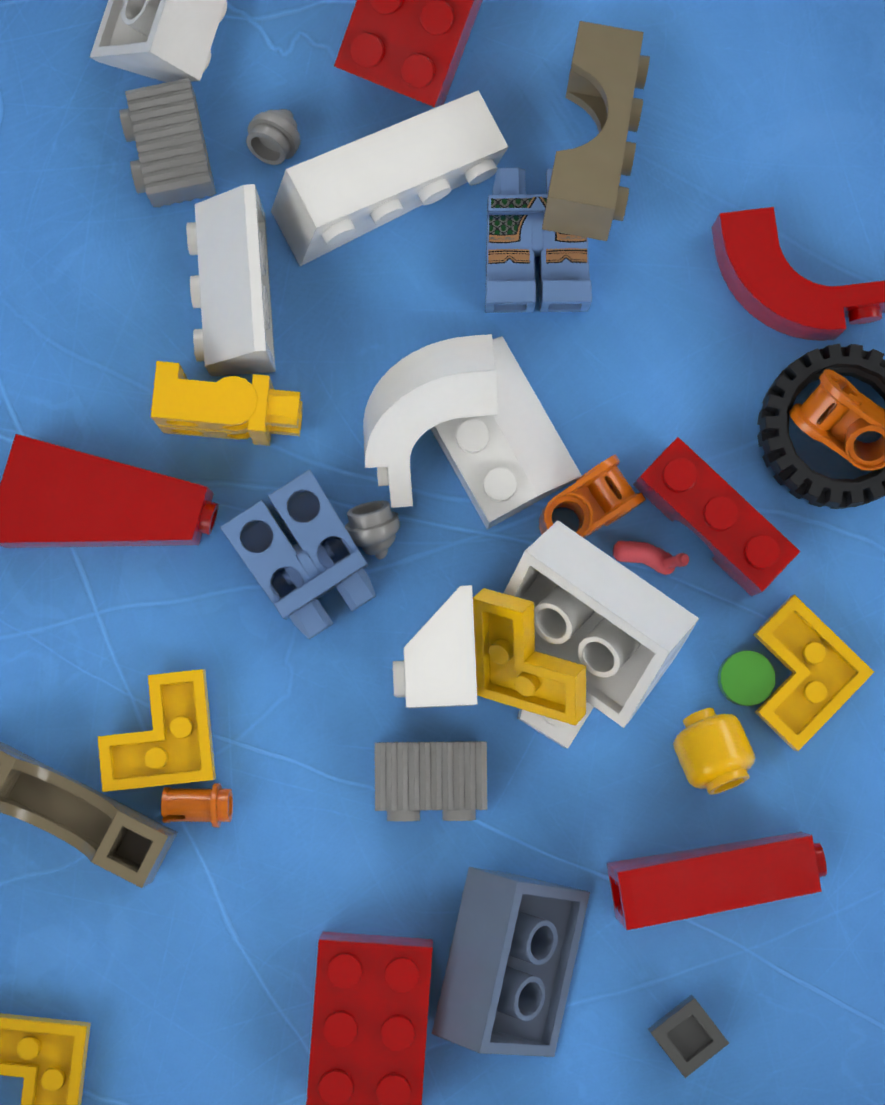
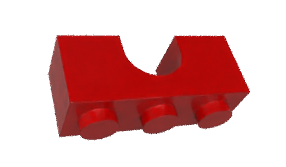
M679 437L664 450L633 484L671 521L677 520L692 530L713 552L714 557L712 560L750 596L763 592L801 552Z

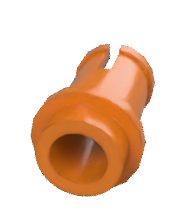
M214 783L212 789L163 788L161 797L163 823L211 822L213 828H219L221 822H231L232 789H222L220 783Z

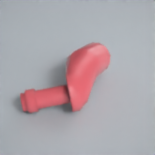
M618 541L613 547V557L616 561L643 563L663 575L671 574L675 567H684L689 563V556L685 553L672 556L668 552L646 542Z

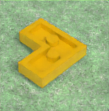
M483 588L473 597L477 696L576 726L586 715V666L535 651L533 601Z
M796 595L790 596L753 634L792 672L755 713L794 751H799L874 673Z
M205 669L148 675L153 730L97 736L102 792L216 779Z
M0 1013V1075L24 1078L21 1105H81L91 1022Z

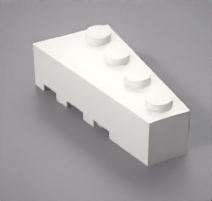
M478 90L287 168L271 212L299 266H302L421 205H429L439 201L448 195L451 190L467 182L472 186L489 179L496 173L497 165L508 149V145Z

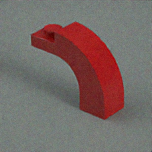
M774 207L720 213L714 222L712 235L721 274L736 300L745 310L766 326L792 337L824 341L835 340L847 329L845 317H849V323L854 325L871 323L882 319V313H885V280L842 286H826L807 280L789 265L779 244Z

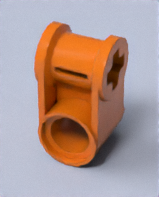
M825 369L819 377L821 382L803 404L796 403L789 411L791 419L809 437L824 443L852 463L853 466L866 471H874L885 467V409L859 392L842 375L833 370ZM867 431H875L882 434L881 438L871 443H863L856 439L860 434Z
M615 454L586 472L575 481L576 483L554 496L542 510L539 517V530L542 535L553 525V510L566 507L577 514L579 528L576 533L585 539L604 525L607 527L646 501L642 493L635 494L617 467L620 460Z

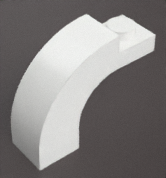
M492 334L451 338L427 345L401 359L386 372L374 387L368 399L363 419L365 468L377 467L378 486H389L391 508L413 506L410 456L415 443L426 431L435 425L456 418L498 415L497 371Z

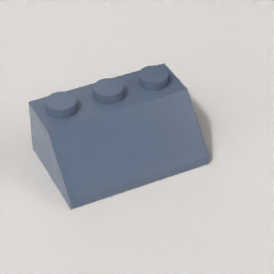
M469 867L432 1034L482 1054L554 1057L590 892L507 872Z

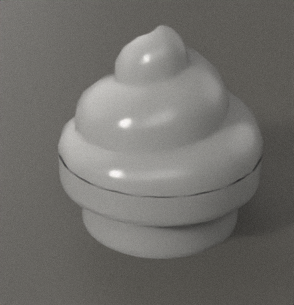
M268 110L253 117L248 125L246 143L255 157L265 163L278 165L285 159L294 156L300 145V134L290 110Z
M372 501L351 508L347 512L349 523L345 525V528L355 545L362 547L366 554L375 555L379 560L383 559L387 555L388 548L395 541L396 533L400 528L398 514L391 512L388 501Z

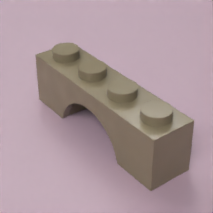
M584 21L579 22L565 98L579 105L592 117L597 125L599 134L582 146L556 151L542 230L607 241L612 220L623 221L629 188L619 186L621 175L630 176L636 150V143L626 141L628 131L637 132L643 106V99L633 98L635 88L644 89L650 61L649 56L640 55L644 32Z
M0 742V813L25 821L60 838L82 852L92 863L140 888L153 882L178 832Z

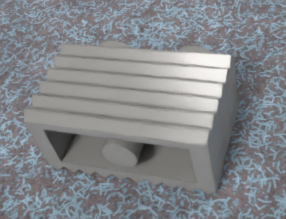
M185 78L125 91L128 108L119 110L126 141H136L139 160L130 161V167L137 193L146 192L153 207H161L163 205H171L173 203L215 195L216 191L198 105L190 79Z
M375 742V811H387V821H420V810H442V820L444 821L476 820V810H487V742Z

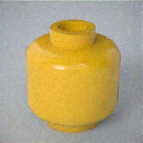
M706 708L687 716L683 720L685 729L674 739L673 748L688 782L693 787L699 789L706 788L710 795H714L737 787L750 778L747 771L754 764L756 758L745 731L735 715H716L713 708Z

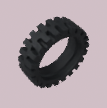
M834 344L820 350L817 348L806 353L785 368L767 391L758 416L757 425H760V432L757 435L759 447H763L764 455L762 458L766 467L771 466L775 473L774 479L780 486L785 484L790 489L789 493L798 499L804 498L808 500V504L818 507L828 506L830 509L857 507L885 496V467L855 479H831L810 469L797 455L789 436V411L797 395L809 383L819 380L820 375L825 369L833 370L842 376H851L869 384L885 400L884 353L875 349L869 352L864 351L862 345L850 344L847 347Z

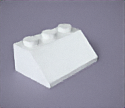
M108 0L90 58L99 63L163 82L189 78L191 82L200 81L202 74L209 66L211 60L210 49L218 25L226 14L227 1Z
M248 184L194 204L196 222H189L186 226L189 254L198 255L199 275L190 276L191 301L193 308H201L202 329H194L193 331L194 353L197 362H205V367L211 376L276 372L265 213L255 184Z
M503 336L493 339L497 371L498 415L456 418L431 428L487 530L582 476Z
M558 520L524 551L504 591V594L534 602L535 651L585 665L586 701L623 728L629 723L673 662L699 620L697 616Z
M472 585L460 586L404 647V661H393L394 696L397 698L406 697V708L474 706L478 704Z

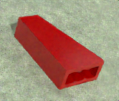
M15 434L0 483V546L5 548L199 545L202 533L210 535L213 530L219 504L212 502L214 493L207 486Z
M803 832L607 863L615 918L626 930L822 892L819 877L827 875L826 859L821 844L813 843L812 835Z

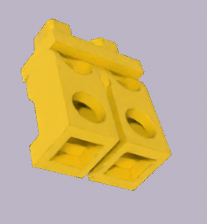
M156 361L151 418L163 433L233 440L251 437L254 445L270 446L271 434L300 436L303 414L301 393L275 390L269 375L253 374L252 384L245 378L238 376H227L217 382L189 380L179 363Z

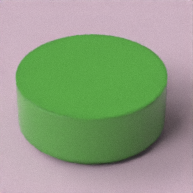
M736 652L727 657L721 664L718 671V685L722 694L732 703L741 706H752L763 702L772 693L775 686V671L770 661L758 652Z

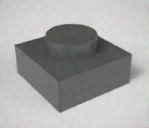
M690 995L648 1028L685 1078L729 1044L693 995Z

